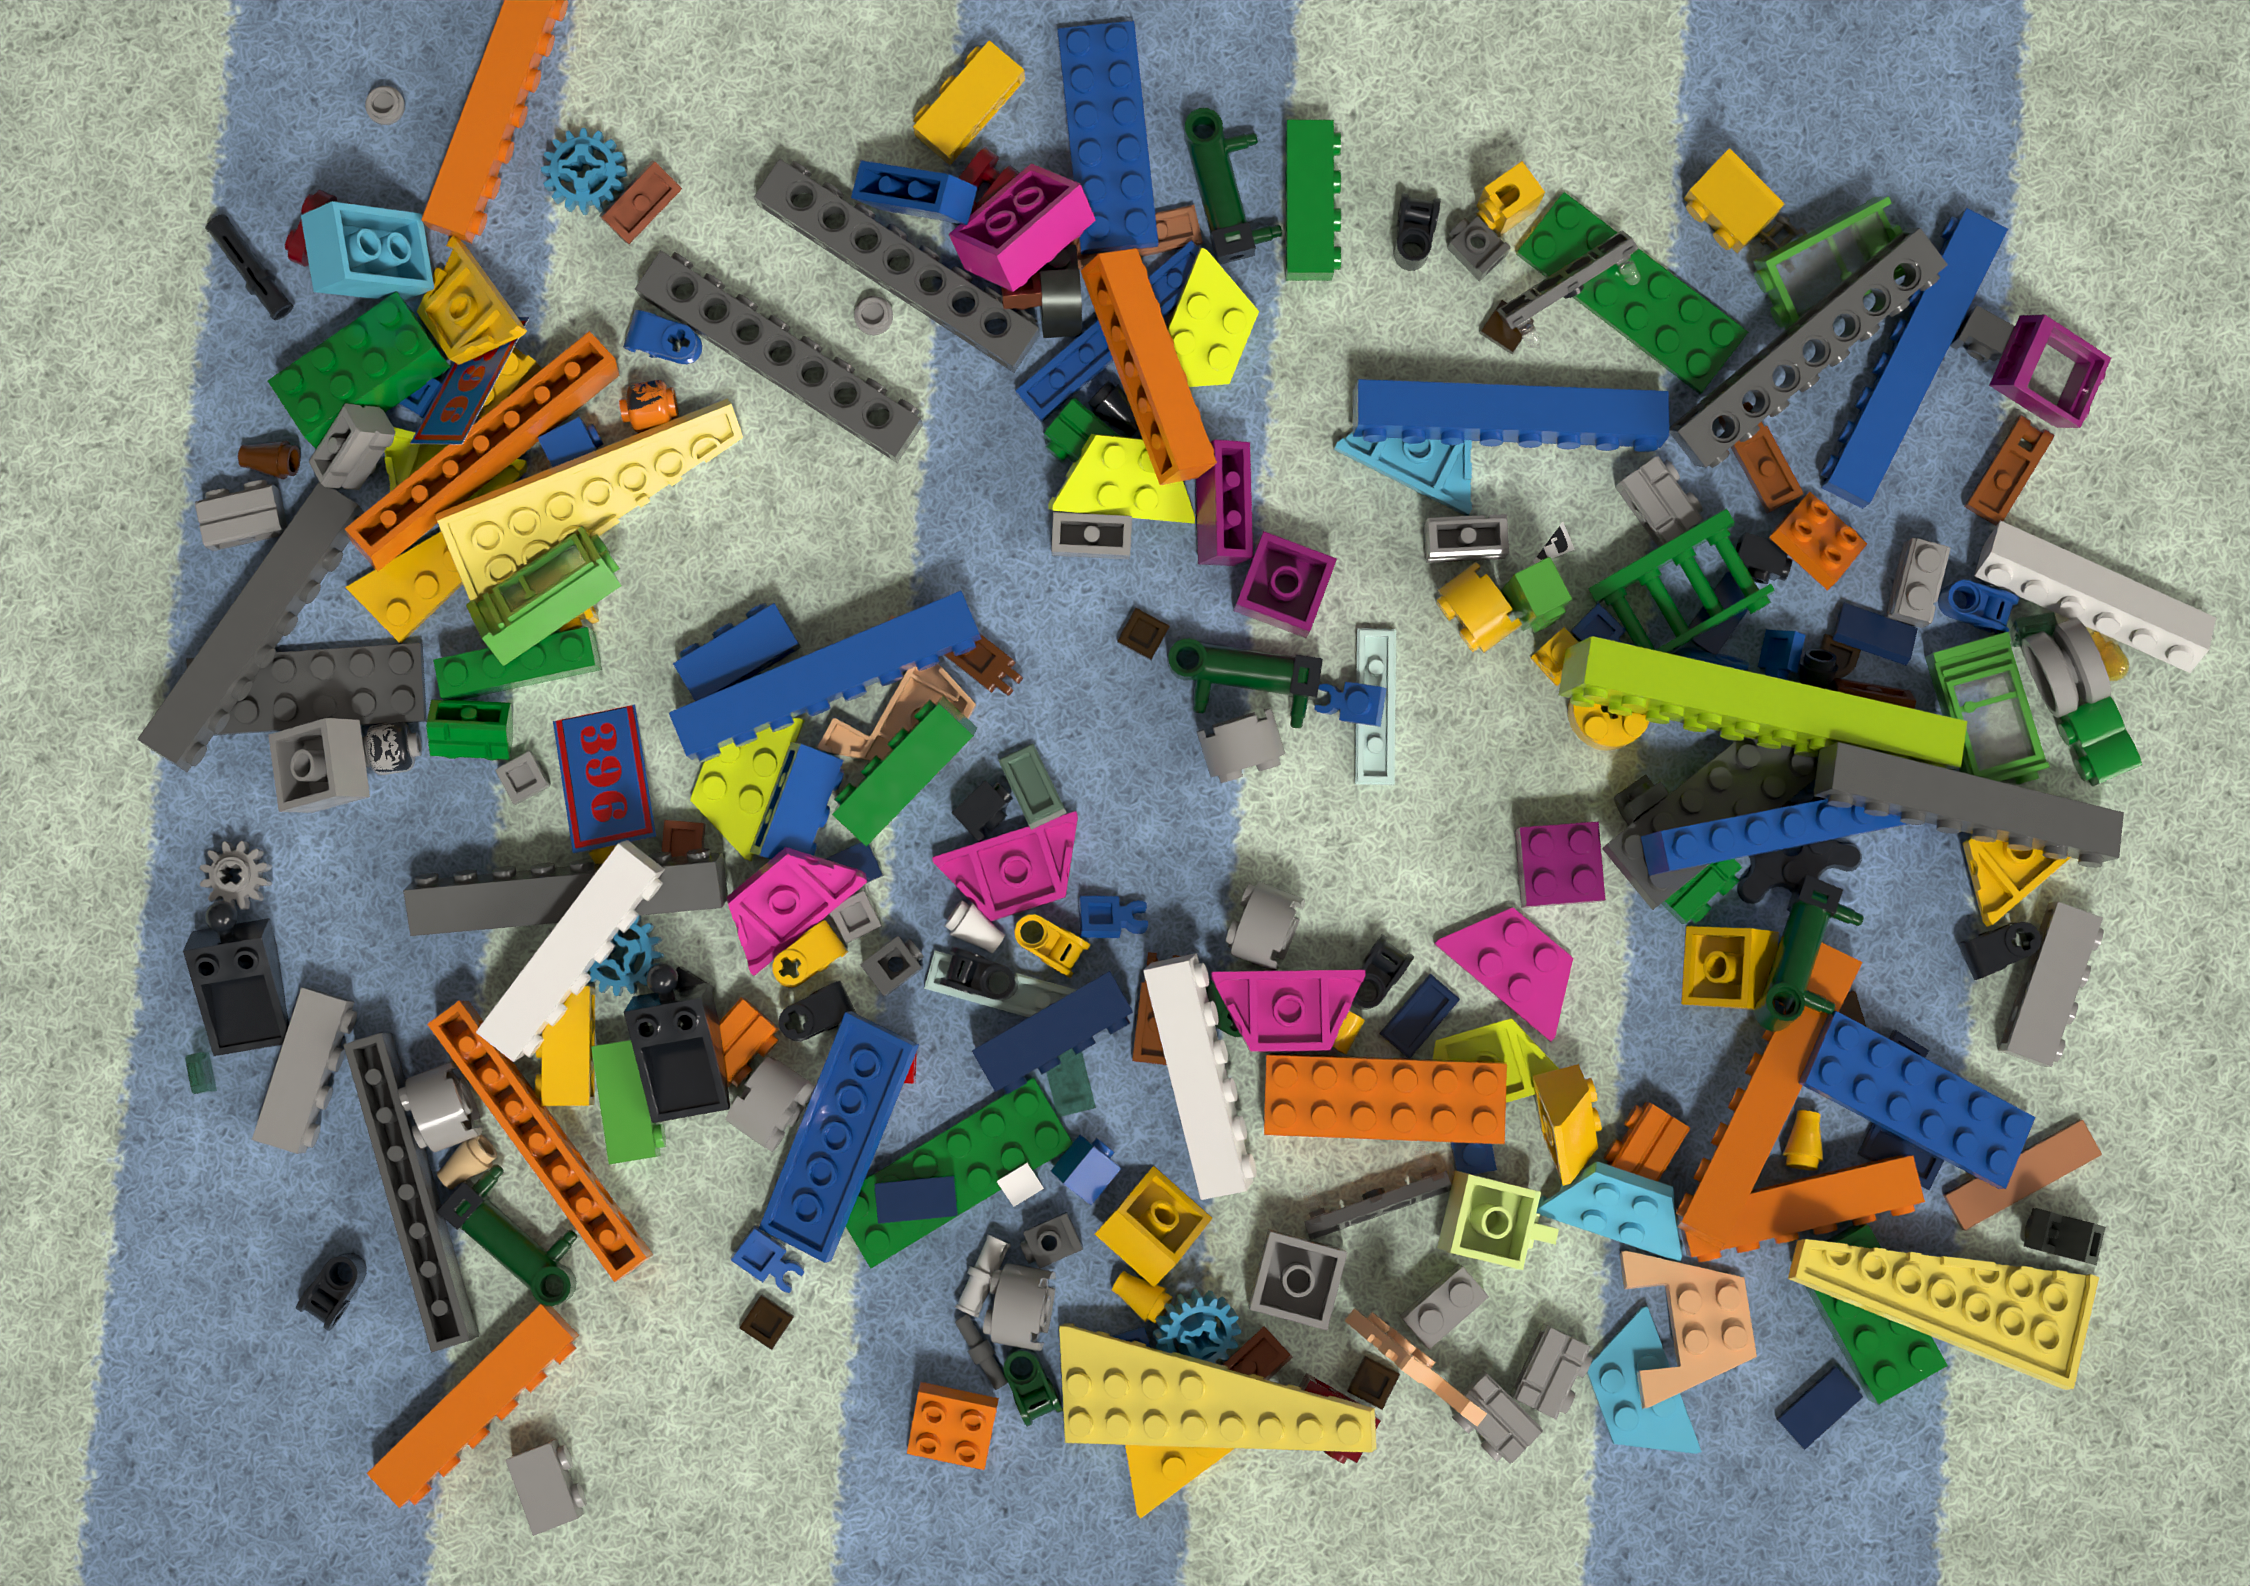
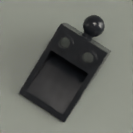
M216 901L207 908L205 921L209 928L192 931L183 949L213 1056L283 1045L289 1027L277 943L270 918L237 923V910L227 901Z
M664 962L652 965L647 971L646 983L654 993L633 996L624 1010L652 1123L729 1110L731 1106L720 1024L710 982L674 989L678 983L676 969ZM682 1015L690 1017L689 1019L680 1020Z

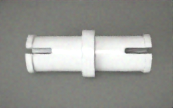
M990 1235L986 1237L987 1240L975 1266H970L967 1272L970 1277L958 1304L955 1306V1308L977 1318L990 1291L993 1272L1000 1269L1004 1257L1011 1247L1010 1244Z

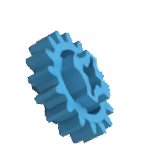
M581 128L580 136L577 138L570 131H566L567 141L561 143L559 140L554 139L552 142L557 149L556 152L544 153V157L551 164L541 167L543 175L550 178L543 184L547 191H555L552 198L557 204L565 200V208L568 212H572L576 205L580 207L583 215H588L589 206L593 205L599 212H603L602 202L607 200L612 203L615 199L612 194L613 191H623L625 189L622 182L618 180V178L628 176L626 168L619 166V164L625 161L622 152H614L617 145L612 139L604 143V136L600 131H597L593 138H590L586 128ZM593 149L601 152L608 159V162L596 160ZM575 151L569 158L564 160L570 153ZM588 164L591 170L586 171L585 177L580 178L577 172L582 171L583 165ZM561 181L572 182L576 194L566 190L562 186ZM605 182V184L598 191L593 193V190L600 183Z
M641 916L637 917L630 926V929L641 937L639 939L629 940L623 937L622 931L619 930L610 942L614 945L618 942L620 947L628 948L629 953L623 956V965L620 960L611 958V954L616 951L615 946L601 964L595 961L589 969L591 979L588 984L599 980L598 991L601 993H605L610 986H613L614 996H621L623 987H627L630 994H636V983L638 982L647 986L646 974L649 968L654 965V959L664 958V953L654 949V946L662 941L661 937H650L649 935L654 928L652 923H647L641 927ZM645 953L644 963L636 973L634 964L638 956ZM607 966L615 969L620 980L607 977L600 969Z
M1194 1289L1190 1299L1186 1300L1180 1293L1177 1295L1179 1304L1175 1307L1169 1303L1164 1305L1168 1314L1167 1316L1156 1317L1155 1320L1161 1329L1153 1331V1336L1158 1343L1155 1345L1157 1350L1168 1353L1176 1352L1216 1364L1215 1361L1219 1358L1224 1361L1229 1359L1226 1353L1227 1348L1235 1349L1238 1347L1233 1336L1241 1334V1329L1236 1322L1239 1318L1223 1296L1217 1299L1213 1291L1208 1290L1204 1298H1202L1198 1290ZM1215 1316L1220 1318V1328L1216 1326ZM1174 1337L1178 1339L1179 1349L1174 1346Z

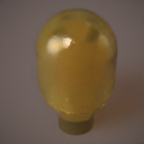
M2091 632L2090 635L2103 660L2109 681L2123 679L2127 675L2130 666L2124 652L2113 641L2106 642L2100 632Z

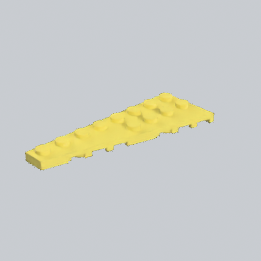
M727 398L434 514L469 600L472 601L474 599L476 603L484 599L482 595L487 592L489 595L494 592L492 589L574 533L579 535L578 528L581 526L584 527L590 537L596 534L602 535L618 524L620 517L638 505L640 508L650 502L649 498L668 484L671 486L682 480L681 476L703 460L707 463L742 439L743 436L732 404ZM576 545L572 546L571 548L563 552V554H567L568 552L573 550L576 547ZM550 561V562L547 563L545 566H543L541 569H539V570L536 572V574L539 573V572H540L541 570H543L544 568H546L547 566H549V565L552 563V561Z
M1810 1239L1797 1241L1788 1279L2064 1390L2074 1389L2099 1281V1277L2092 1274L2081 1275L2067 1273V1271L2033 1269V1267L2027 1266L2017 1267L1996 1264L1995 1262L1947 1256H1928L1915 1252L1904 1253L1888 1251L1882 1248H1864Z
M1064 1323L1059 1326L1065 1443L1373 1452L1377 1449L1375 1408L1333 1396L1325 1397L1301 1390V1387L1278 1384L1264 1380V1377L1255 1374L1246 1375L1228 1370V1367L1176 1352L1168 1353L1146 1347L1144 1343L1137 1341L1129 1342L1109 1336L1110 1334L1105 1332H1093L1075 1327L1073 1323Z

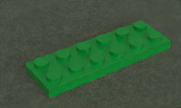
M1563 192L1519 248L1516 255L1547 278L1618 232ZM1639 248L1630 255L1631 258L1619 266L1614 264L1584 283V289L1572 297L1698 394L1705 390L1749 333Z
M1032 1078L1025 1085L1002 1096L865 1179L846 1228L871 1269L957 1217L878 1224L875 1183L954 1176L959 1216L1002 1190L997 1183L999 1179L1028 1163L1033 1171L1068 1150L1073 1142L1035 1078Z

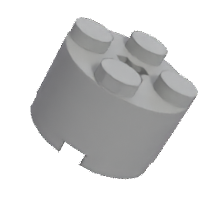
M1272 708L1264 709V718L1257 719L1255 712L1214 724L1212 725L1214 733L1205 735L1204 728L1196 731L1210 777L1218 776L1220 783L1243 777L1241 770L1256 765L1258 771H1263L1281 765L1279 757L1285 754V750Z
M1261 881L1257 886L1249 883L1240 904L1244 907L1240 922L1236 920L1232 922L1226 937V942L1229 943L1228 947L1232 948L1231 955L1268 970L1278 971L1280 967L1275 959L1284 960L1300 919L1294 917L1297 911L1295 908L1303 909L1305 899Z
M771 1056L767 1057L745 1084L747 1088L741 1098L737 1096L725 1120L752 1140L773 1152L786 1134L784 1132L785 1128L788 1125L794 1127L805 1111L806 1107L804 1105L812 1096L816 1086Z
M454 1061L406 1079V1086L398 1089L404 1109L412 1111L417 1124L412 1126V1131L421 1149L428 1146L433 1152H438L482 1134V1127H474L473 1121L480 1119V1114L465 1076L457 1079L453 1070L458 1069V1066Z
M1009 1263L1005 1264L1003 1270H994L990 1293L996 1295L993 1310H987L983 1333L990 1334L993 1343L1041 1351L1044 1342H1038L1040 1332L1048 1333L1055 1297V1288L1048 1287V1279H1056L1055 1272Z

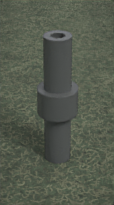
M968 1314L957 1319L955 1324L970 1348L967 1352L974 1364H980L995 1390L1007 1384L1008 1381L993 1357V1354L996 1352L989 1340H983Z

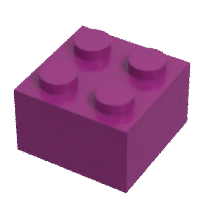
M1263 531L1233 611L1307 638L1337 558Z
M1599 821L1520 827L1515 830L1521 908L1595 903L1606 900Z

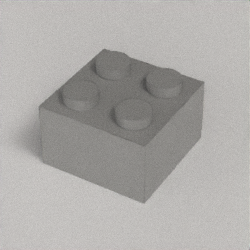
M324 718L268 735L279 812L314 813L370 797L360 720Z
M1268 1229L1248 1304L1249 1309L1328 1330L1348 1252L1341 1248Z

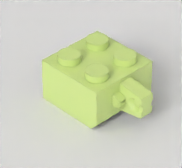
M1455 1171L1437 1248L1449 1253L1523 1270L1528 1248L1532 1249L1534 1240L1556 1245L1559 1229L1538 1224L1540 1214L1536 1212L1541 1195L1540 1191Z

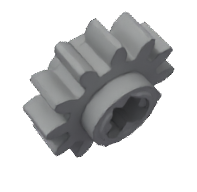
M226 841L222 843L223 854L209 850L208 855L213 860L212 865H200L199 868L201 871L209 873V879L201 881L200 886L214 889L210 893L208 900L216 902L224 898L223 901H227L235 906L237 900L238 906L245 910L250 907L249 897L263 901L264 896L258 890L259 887L272 885V882L263 878L262 875L263 872L269 871L272 865L258 862L264 852L260 849H254L248 854L250 849L249 843L244 841L238 843L236 851L233 844ZM232 868L242 870L238 874L242 877L239 883L229 882L233 877L229 874Z

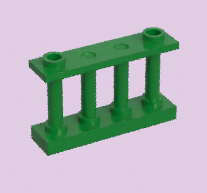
M1727 508L1588 588L1596 604L1605 601L1607 606L1611 605L1635 646L1664 653L1672 652L1745 609H1748L1749 613L1753 614L1771 603L1768 596L1773 594L1775 589L1772 584H1769L1759 590L1728 538L1731 535L1728 529L1734 526L1735 521ZM1707 541L1710 546L1715 545L1745 596L1743 600L1725 610L1694 559V556L1697 555L1694 548ZM1672 561L1676 567L1681 566L1711 617L1692 629H1689L1659 578L1662 575L1659 569ZM1639 581L1641 586L1646 585L1676 636L1675 639L1657 649L1654 648L1625 598L1628 595L1625 588Z

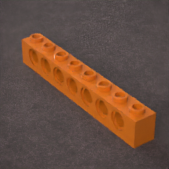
M459 1000L427 1025L612 1280L616 1282L624 1278L652 1257L653 1253L546 1106H541V1099L536 1097L535 1091L514 1062L476 1033L484 1021L469 1001Z

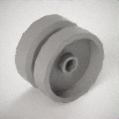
M2073 617L2055 625L2054 640L2044 631L2022 639V649L2028 668L2044 703L2055 717L2059 718L2077 710L2078 695L2084 701L2091 704L2111 696L2110 681L2103 660L2090 633L2078 617Z

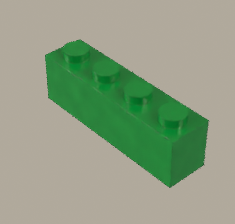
M1287 119L1285 128L1286 281H1332L1334 270H1341V246H1334V232H1341V208H1334V194L1341 193V170H1334V156H1340L1341 132H1334V120Z
M589 627L551 634L504 666L490 648L433 660L440 697L444 700H464L602 670L595 632Z
M944 696L935 704L929 699L914 715L918 722L909 731L902 727L887 743L891 750L882 759L875 755L861 770L865 777L857 786L854 787L851 783H848L834 798L838 805L832 815L866 847L974 736L977 727Z

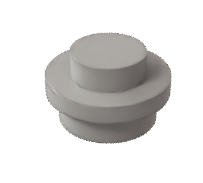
M380 86L369 93L366 98L365 108L367 114L374 122L380 125H391L402 117L405 110V102L402 95L395 88Z
M866 297L855 308V323L867 335H880L886 332L892 324V308L881 297Z

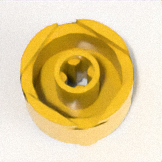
M1475 562L1437 590L1440 597L1436 599V604L1449 621L1456 617L1463 626V629L1459 631V635L1472 652L1479 648L1485 653L1522 626L1519 618L1511 622L1508 616L1511 614L1510 611L1513 610L1487 574L1479 578L1476 573L1480 570V565Z
M1570 700L1568 703V720L1573 732L1585 744L1598 750L1610 751L1628 745L1640 737L1649 724V721L1645 720L1646 715L1635 712H1632L1630 716L1614 714L1612 719H1610L1609 713L1602 712L1601 707L1604 705L1594 703V707H1581L1571 704Z

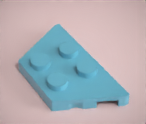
M1352 432L1346 438L1338 441L1334 448L1335 451L1464 516H1469L1472 510V440H1464V443L1459 445H1445L1441 443V440L1426 439L1425 442L1418 444L1404 443L1402 438H1387L1382 442H1367L1363 440V437H1353Z
M1597 1161L1584 1169L1583 1173L1575 1177L1571 1184L1564 1186L1561 1184L1558 1193L1550 1198L1543 1195L1539 1199L1536 1213L1678 1262L1682 1259L1683 1242H1680L1679 1219L1675 1211V1195L1672 1186Z
M1643 1306L1614 1335L1606 1347L1592 1359L1587 1371L1612 1443L1693 1454L1700 1453L1702 1451L1680 1393L1649 1408L1642 1409L1637 1372L1670 1368L1648 1306Z

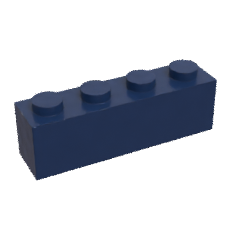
M1109 971L972 1050L994 1091L997 1092L1003 1088L1006 1094H1009L1027 1083L1024 1075L1037 1068L1042 1075L1061 1064L1062 1062L1058 1056L1072 1048L1075 1055L1096 1044L1093 1038L1095 1034L1107 1029L1111 1035L1129 1025L1130 1021L1127 1016L1132 1014L1133 1010Z

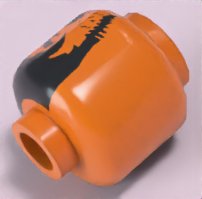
M662 380L631 384L627 387L626 399L619 400L623 422H631L634 431L637 433L644 432L679 417L674 388H668Z

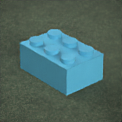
M332 201L301 215L313 292L385 300L397 291L403 300H408L433 290L434 283L424 224L421 220L422 214Z

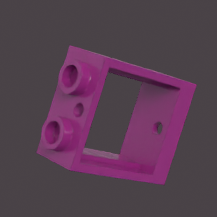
M2045 314L2020 315L1989 386L2054 427L2081 428L2084 420L2089 415L2090 406L2096 392L2105 379V372L2111 357ZM2046 344L2075 362L2057 406L2027 387Z

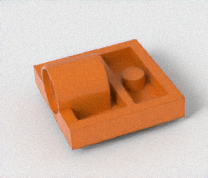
M1811 492L1796 505L1769 537L1827 591L1839 580L1867 545L1853 528L1846 525L1829 509L1827 504L1819 500Z
M920 1382L907 1454L985 1470L999 1398Z

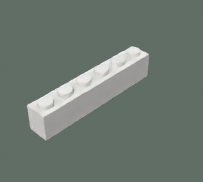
M2001 520L1982 548L1975 577L2068 619L2078 617L2084 626L2188 673L2192 672L2210 649L2216 617Z
M628 840L618 843L476 1033L513 1062L524 1055L530 1058L544 1041L540 1034L549 1023L553 1027L567 1011L568 1007L563 1003L571 993L578 995L591 979L587 972L594 962L597 961L601 964L612 952L615 945L610 941L619 930L625 933L637 919L639 914L634 910L644 898L646 901H649L659 890L663 882L658 878L665 869Z
M1197 953L1152 962L1143 971L1200 1199L1204 1200L1245 1192L1253 1183V1178L1256 1177V1165L1252 1154L1246 1153L1243 1141L1247 1139L1246 1124L1242 1116H1237L1234 1104L1238 1098L1237 1088L1234 1079L1227 1076L1224 1064L1228 1062L1227 1048L1224 1040H1218L1215 1028L1219 1021L1215 1003L1213 1001L1209 1002L1205 988L1209 985L1207 968L1204 963H1199Z

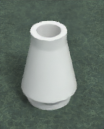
M962 900L954 908L944 925L951 931V936L986 949L990 953H994L1005 936L973 903L968 905Z

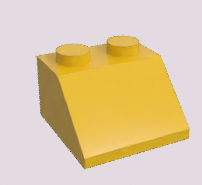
M1730 148L1696 182L1684 197V200L1688 203L1686 205L1688 213L1700 223L1705 220L1715 230L1713 237L1716 242L1725 250L1732 248L1737 254L1774 219L1785 204Z
M1686 926L1681 1004L1754 1010L1757 1000L1763 994L1778 949L1779 932L1753 928Z
M1579 1064L1532 1076L1542 1135L1563 1186L1572 1183L1598 1149L1596 1132L1602 1130L1596 1107L1592 1108L1591 1103L1597 1101L1592 1078H1584Z
M1153 1166L1096 1231L1095 1235L1148 1283L1155 1287L1179 1262L1212 1220V1217Z

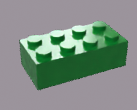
M396 291L267 381L303 437L316 449L344 404L360 405L362 408L364 406L380 407L384 412H387L451 366L412 309Z
M1868 1224L1853 1225L1826 1240V1242L1848 1244V1246L1881 1248ZM1805 1286L1869 1401L1880 1405L1948 1366L1932 1336Z

